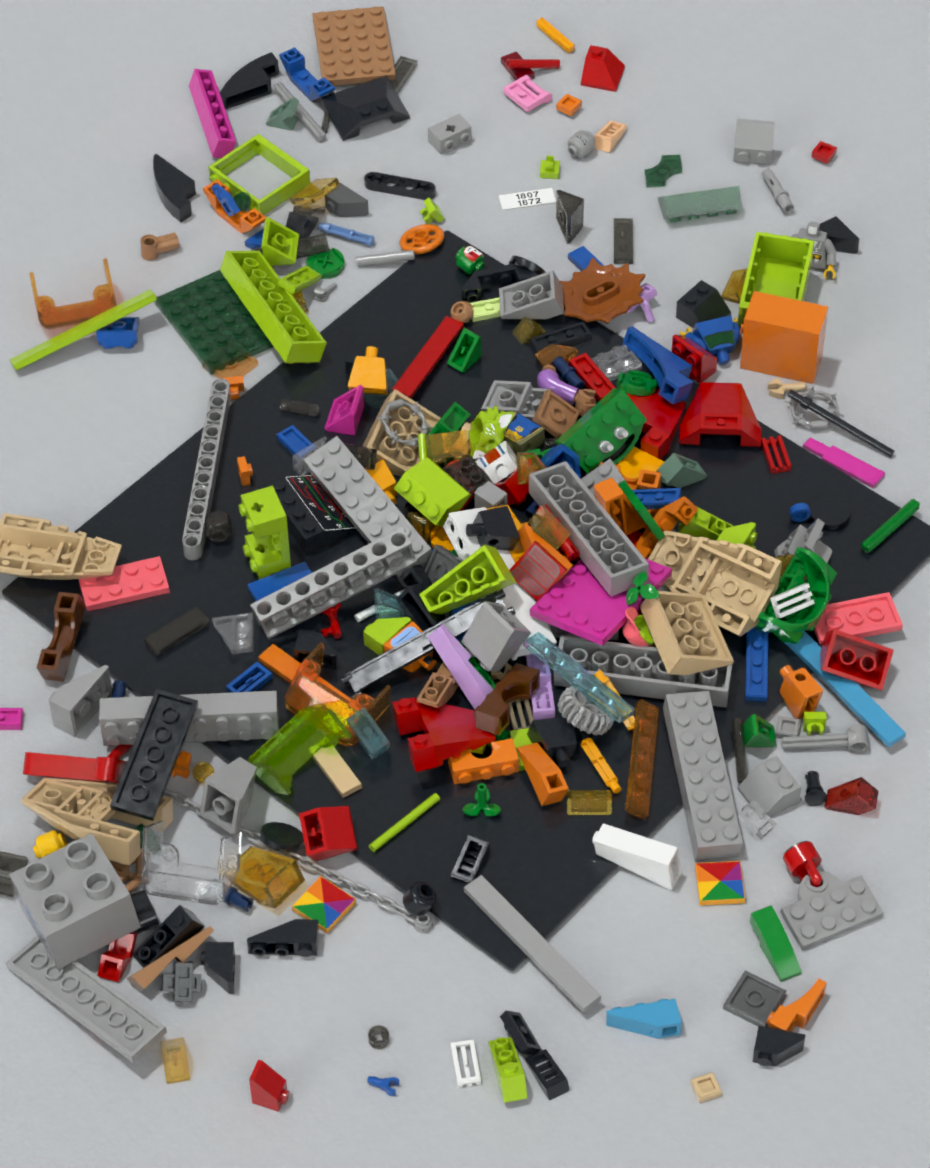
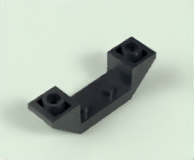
M515 264L475 271L461 288V301L469 303L481 301V289L517 283L538 275Z

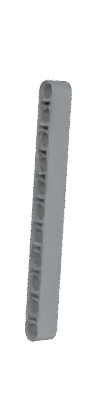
M217 379L211 385L182 538L184 556L188 560H197L203 554L231 402L230 384L226 379Z

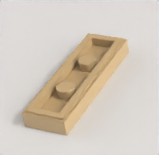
M328 739L309 748V753L342 798L362 788L361 782Z

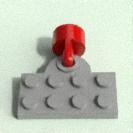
M799 842L791 846L784 853V863L793 877L800 878L801 883L797 896L799 901L781 908L780 913L801 950L883 916L884 912L862 875L841 883L836 876L828 872L818 871L816 867L820 865L822 858L812 842Z

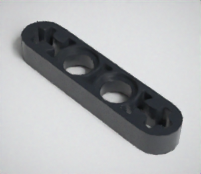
M369 172L364 176V185L368 190L426 200L428 197L433 199L436 196L435 185L428 181L378 172ZM395 183L394 186H387L386 184ZM406 186L414 187L413 189H405Z

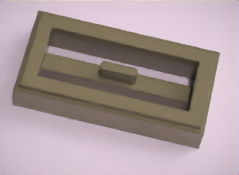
M518 699L507 703L510 706L512 729L530 728L534 719L529 700ZM521 701H523V703H524L526 715H527L528 722H529V726H528V727L526 726V722H525V719H524V715H523V711H522V707H521V703H520ZM512 703L516 704L522 728L517 726Z

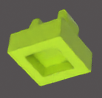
M549 155L546 156V160H541L540 178L558 179L560 161L554 160V156Z
M430 197L423 201L426 208H423L420 214L424 217L423 220L427 224L431 223L434 219L438 223L445 219L439 206Z
M804 712L803 732H806L807 736L811 735V732H819V735H823L827 720L826 712Z

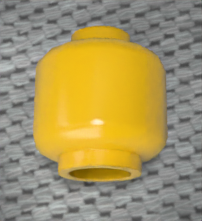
M51 830L37 836L36 845L33 846V850L39 859L67 846L68 843L62 832L59 833L56 830Z

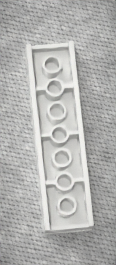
M486 507L451 512L443 526L458 557L462 560H465L481 548L477 536L468 537L466 535V525L473 524L478 512L487 510ZM451 525H454V533L451 530ZM460 538L463 543V549H461L459 545ZM498 550L510 570L515 564L510 552ZM518 583L503 588L506 595L502 599L507 608L511 606L516 612L514 616L531 632L529 637L511 657L512 661L516 660L519 656L540 652L549 654L557 641L546 622L530 616V608L536 603L534 598Z

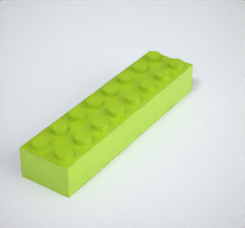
M226 251L220 268L221 273L284 362L289 364L320 362L326 341L292 294L277 285L280 278L260 251Z

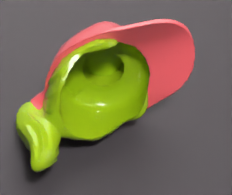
M633 607L627 608L625 615L628 621L622 629L626 640L635 646L656 647L644 616L639 615Z

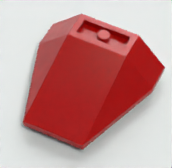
M701 382L680 424L679 444L700 445V434L741 435L740 446L761 447V427L742 384Z

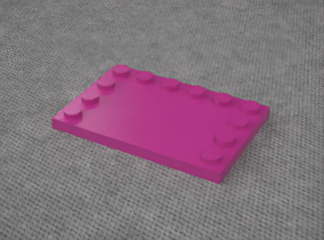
M645 558L649 563L648 583L646 584L650 583L658 590L672 576V569ZM580 559L557 584L530 608V616L603 646L628 621L625 615L626 609L633 607L638 611L645 598L640 594L634 604L627 605L626 595L628 590L610 597Z

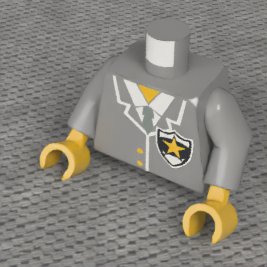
M809 222L807 229L801 228L798 234H793L791 237L813 240L812 267L826 269L823 274L825 279H827V273L832 271V279H835L836 272L833 270V267L836 265V249L831 240L827 239V233L819 231V223Z

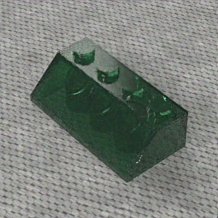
M739 186L658 197L663 218L669 219L670 222L681 221V217L688 216V220L699 219L700 214L714 217L718 216V212L725 211L726 215L735 214L737 209H742Z

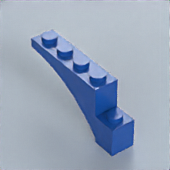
M633 326L627 328L622 345L640 358L653 373L660 388L658 394L672 404L688 399L693 385V381L688 378L692 365Z

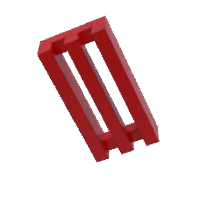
M781 435L777 436V439H774L773 436L769 437V440L761 438V446L771 474L791 471V463ZM776 444H778L785 466H783ZM769 445H771L778 467H775L768 447Z

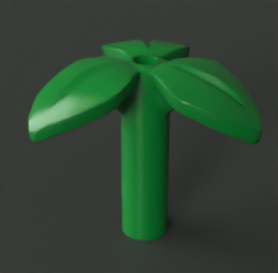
M645 571L640 572L634 578L633 583L636 585V588L628 590L626 595L627 605L634 604L640 594L645 599H657L660 597L659 592L652 584L644 585L647 580V573Z
M480 783L477 786L474 796L477 804L469 803L462 809L469 816H478L481 810L488 817L498 815L501 812V808L498 805L487 804L491 797L484 783Z

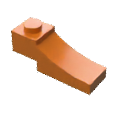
M818 978L812 988L797 1001L785 1007L780 1005L776 1012L772 1011L766 1022L769 1025L768 1028L791 1032L796 1025L804 1029L825 995L827 982Z

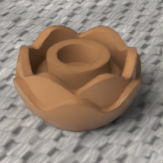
M459 301L452 306L450 317L462 323H467L474 314L473 306L467 301Z

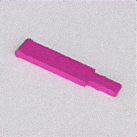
M811 437L803 444V448L820 456L825 462L871 488H874L885 475L884 471L833 445L828 447Z

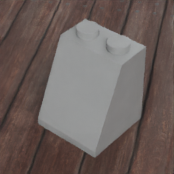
M485 601L461 642L466 646L465 649L472 657L476 656L481 661L479 664L483 669L488 672H499L529 637L531 632L503 604Z
M239 757L205 778L200 814L231 834H237L252 801L257 767Z

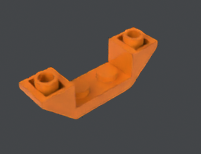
M217 179L203 188L216 214L241 234L253 230L265 222L267 217L255 208L246 212L238 206L241 211L229 217L211 189L212 186L218 184L230 193V188Z
M683 496L661 508L653 519L662 532L664 530L672 531L677 522L687 526L699 508ZM647 527L636 543V548L644 558L648 559L659 540Z

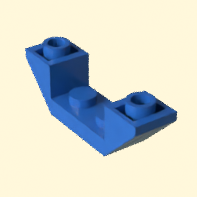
M295 47L279 54L290 81L310 101L335 90V87L325 77L317 80L305 68V57Z

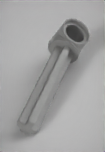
M861 724L850 726L844 734L782 738L783 749L847 746L852 753L861 754L870 748L867 727Z

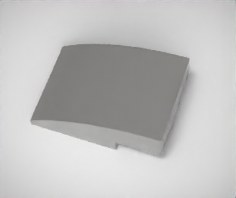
M494 380L481 410L485 412L489 407L493 409L494 406H498L499 413L501 411H516L532 421L544 392L548 389L533 388L531 382Z

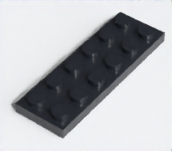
M159 689L155 690L111 801V809L154 821L197 710L198 700Z

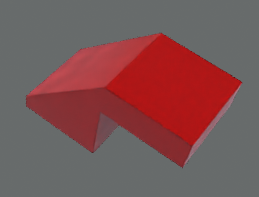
M131 932L110 943L109 950L101 955L97 976L120 982L133 956L138 933Z

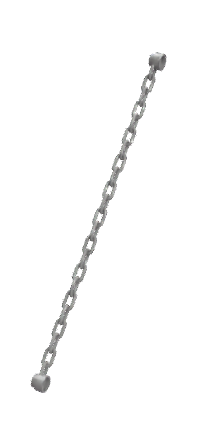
M166 788L164 796L173 798L174 803L182 807H188L199 816L207 819L200 814L201 805L191 801L190 798L181 793H174ZM177 796L185 799L184 804L176 800ZM240 825L239 834L247 837L249 841L257 845L267 847L261 840L259 842L253 839V834L261 836L259 832L250 831ZM271 849L275 854L283 858H289L297 862L301 867L309 871H315L323 875L325 879L335 884H341L349 888L351 892L363 898L367 897L389 911H395L403 915L406 920L414 923V927L419 933H427L432 929V917L428 913L422 916H415V919L408 917L410 913L406 908L398 905L396 901L386 896H380L372 892L370 888L358 882H352L332 869L320 866L309 857L300 856L294 852L283 854ZM305 860L313 863L311 867L304 864ZM331 873L339 876L338 881L330 878ZM357 886L365 889L364 894L356 891ZM383 899L391 902L390 907L382 904Z

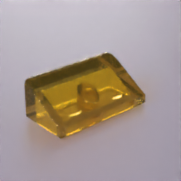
M747 269L732 272L721 295L723 300L740 304Z
M568 790L567 814L611 815V791Z

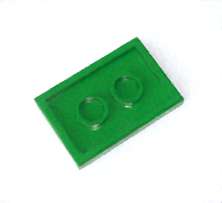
M625 480L618 484L657 540L663 539L665 537L664 533Z

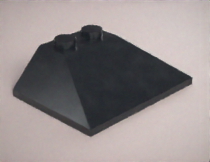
M388 76L320 97V101L342 141L359 136L360 126L389 117L393 124L410 119L409 113Z

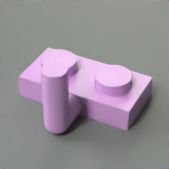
M645 283L641 285L644 290L640 295L644 302L632 306L627 313L634 311L640 305L643 308L647 322H653L655 318L649 301L658 294L654 287Z

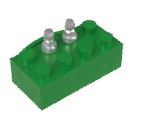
M613 388L560 436L555 443L557 445L564 444L579 456L581 473L589 474L599 467L600 462L617 452L628 437L631 436L623 451L612 461L616 465L624 459L635 446L641 434L643 424L647 419L623 389Z

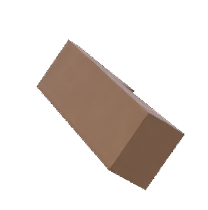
M211 926L203 929L126 979L138 991L144 990L174 958L179 962H184L214 929Z

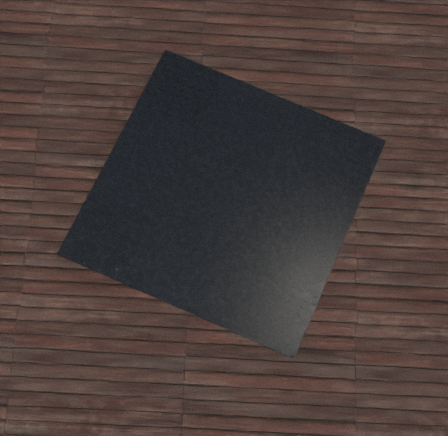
M444 231V240L440 246L430 252L416 254L415 260H408L320 332L326 341L320 362L293 364L283 362L230 405L203 554L199 559L188 560L185 558L182 538L203 428L75 531V533L79 531L85 532L87 537L93 539L97 536L121 544L122 549L116 566L160 556L170 593L88 612L85 608L74 645L76 651L99 668L104 665L109 666L110 676L117 681H124L127 685L126 687L139 697L153 696L156 689L177 695L228 693L226 692V685L254 663L259 662L258 656L272 644L294 658V646L300 629L321 633L322 629H328L331 626L329 617L319 613L270 639L267 638L250 604L256 601L248 590V584L259 580L256 572H252L249 563L251 559L246 557L243 551V545H246L245 536L253 533L252 531L248 532L245 523L246 517H242L238 507L241 504L240 495L263 489L266 484L284 476L312 475L305 462H300L277 440L276 434L291 425H294L317 450L338 436L357 459L384 401L392 393V388L446 316L450 317L452 306L461 301V288L472 274H467L456 265L455 256L462 247L473 245L450 231ZM476 248L484 255L483 263L485 265L483 269L504 265ZM511 284L481 289V301L499 298V288ZM563 314L549 319H502L500 316L472 322L470 318L469 322L464 323L463 329L466 328L481 337V357L464 373L447 364L463 331L462 329L414 394L412 400L418 402L419 405L440 418L456 402L471 414L463 423L464 425L466 422L471 423L474 421L479 412L482 411L481 408L494 380L531 382L533 388H539L537 376L544 366L552 365L553 360L559 356H562L569 364L570 359L583 353H587L615 388L620 389L617 386L618 375L622 372L628 374V371L631 370L642 371L652 376L651 379L654 380L656 378L640 358L622 345L623 337L597 321L585 322L592 334L591 340L537 356L530 345V338L583 322V320L564 316ZM358 333L363 334L370 346L378 348L377 357L385 359L388 395L364 393V409L355 436L328 432L324 428L334 399L349 391L348 382L350 375H346L345 360ZM556 369V373L558 374L559 379L564 383L569 384L567 381H564L561 378V373ZM693 381L688 399L683 400L686 403V408L680 424L700 385ZM758 421L761 427V438L769 440V437L773 436L774 439H777V436L781 435ZM680 424L669 452L662 459L665 462L673 453L698 462L707 474V477L682 487L681 497H686L695 506L733 526L750 522L756 523L755 533L758 534L754 543L756 550L776 558L774 550L787 540L789 535L800 524L808 529L814 523L810 517L803 522L791 520L789 509L793 505L806 503L810 507L813 499L825 494L837 495L846 500L851 508L848 523L843 527H838L836 530H821L823 535L820 541L832 550L827 564L837 572L831 585L830 594L832 597L828 604L888 592L892 595L930 557V525L913 515L870 553L863 551L861 543L901 508L783 435L781 437L791 463V471L771 474L762 446H740L741 435L700 434V445L679 444ZM463 425L458 429L456 433L460 434ZM545 430V442L536 449H540V452H543L546 449L557 446L555 443L557 438ZM641 432L635 447L641 449V439L645 433ZM631 436L628 437L626 442L617 452H615L610 457L604 459L602 462L604 463L609 459L613 460L615 457H617L626 447ZM447 444L445 445V447L441 450V452L437 455V457H436L435 459H433L431 456H429V458H430L433 462L436 463V461L438 460V458L440 457V455L442 454V452H443L444 449L446 448ZM776 444L783 466H785L778 444ZM769 445L768 447L775 467H778L771 445ZM452 454L441 469L444 470L449 462L456 460ZM245 456L247 464L251 463L253 476H250V485L242 486L237 466V458ZM358 460V462L364 467V469L369 467L365 463ZM581 473V478H583L587 474ZM393 475L396 483H398L401 477ZM482 475L480 478L472 480V483L478 487L488 482ZM661 480L660 489L676 488L674 486H667ZM397 492L395 506L403 513L407 500ZM529 493L526 495V500L521 504L508 505L520 523L530 521L524 513L533 502V498ZM475 499L470 500L464 510L475 509ZM416 510V512H412L408 521L429 547L433 549L431 545V532L436 525L419 510ZM677 522V524L673 528L677 532L680 524L679 522ZM642 528L637 531L644 533L646 529ZM288 531L291 567L306 562L312 573L368 545L364 537L357 532L306 555ZM785 565L781 567L780 578L787 568ZM806 574L805 577L803 578V580H804L806 583H807V574ZM393 575L341 602L337 618L342 637L336 639L333 635H328L325 638L337 653V669L302 664L351 699L350 695L355 692L350 683L344 685L341 677L379 656L364 645L363 631L377 619L408 617L398 602L360 622L356 621L354 615L405 589L396 576ZM18 577L2 590V595L53 634L55 627L53 610L59 592L79 594L84 602L78 579L49 580ZM623 626L619 629V641L608 640L609 642L630 644L623 635ZM719 627L734 660L727 708L712 706L724 761L743 743L741 726L751 715L756 714L766 720L784 702L780 694V688L784 680L779 673L781 668L790 665L794 671L805 668L810 675L813 673L773 632H768L767 702L745 701L746 633L740 637ZM806 630L805 632L819 645L814 630ZM555 638L557 642L548 654L555 718L562 717L557 704L563 691L569 688L554 685V667L560 638ZM436 650L433 651L432 656L436 660V665L432 670L428 671L421 666L415 672H409L402 668L363 689L361 692L364 698L356 701V703L368 710L369 716L355 729L263 665L272 673L273 678L257 691H277L279 738L206 741L201 743L228 763L241 757L256 766L255 783L298 815L318 807L349 806L358 850L351 851L350 853L404 893L415 882H424L431 885L437 899L429 912L510 971H514L528 956L464 892V887L469 883L451 877V873L468 835L486 841L490 845V849L475 879L482 875L546 940L620 866L596 854L592 841L595 832L600 830L602 824L648 838L683 803L663 713L664 699L619 694L639 723L633 730H627V727L616 711L614 712L616 717L614 718L613 725L603 735L587 734L586 731H580L579 728L574 727L577 746L573 756L570 757L571 763L566 767H559L569 789L562 801L541 806L526 770H520L511 775H501L486 780L481 779L455 785L449 769L448 759L443 760V765L415 772L410 760L407 738L415 737L419 734L424 735L425 733L422 730L400 735L394 721L392 702L403 698H417L432 673H436L443 663ZM526 655L519 656L513 661L510 658L507 663L512 667L516 663L527 666ZM243 682L240 686H238V687L236 688V690H237L238 688H240V687H241L243 684H245L246 682ZM460 686L448 702L445 703L474 710ZM593 690L602 698H606V702L610 703L603 691ZM530 698V699H528V700H529V704H530L531 711H532L531 698ZM521 701L520 703H521V707H522L524 719H525V722H526V726L528 727V726H529V722H528V718H527V715H526L524 703H523V701ZM512 703L517 726L522 728L516 704ZM510 721L509 725L504 729V730L508 731L509 734H510V731L513 730V729H512V725H511V721ZM591 738L618 778V784L621 787L619 793H613L612 789L606 786L604 780L581 747V742L584 739ZM327 739L362 784L361 789L342 798L309 753V748ZM486 745L483 754L471 753L476 758L484 759L491 755V749ZM484 783L490 792L491 799L487 804H496L501 808V812L498 815L488 817L481 810L478 816H469L462 811L463 807L469 803L477 804L474 796L478 784ZM434 793L439 795L440 800L378 850L375 852L371 851L369 844ZM471 847V851L480 853V850ZM467 854V856H466V858H469V859H472V860H475V861L477 860L476 857L470 856V855H468V854ZM466 862L462 864L470 868L474 867V865ZM460 869L458 872L466 876H470L471 874L470 872H467L462 869Z

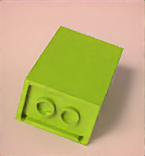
M756 232L739 304L738 325L740 328L741 324H744V318L754 291L800 301L805 300L813 262V240L775 235L767 232Z

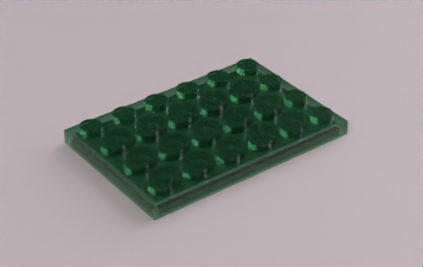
M220 270L156 297L157 300L154 301L158 309L210 375L274 347Z

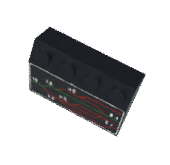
M313 475L284 476L265 485V488L269 486L274 487L287 516L288 531L306 555L359 532Z

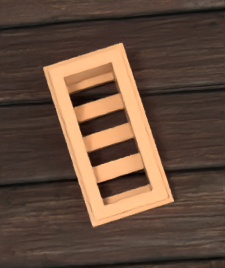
M612 120L609 121L594 135L595 149L609 153L626 131L627 125Z

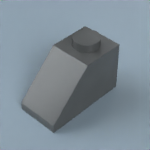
M339 183L325 194V208L338 217L367 216L369 214L368 200L342 183Z

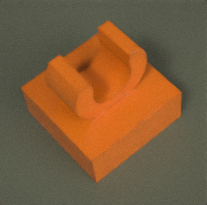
M243 376L224 377L223 379H226L230 384L231 400H237L239 392L244 391Z

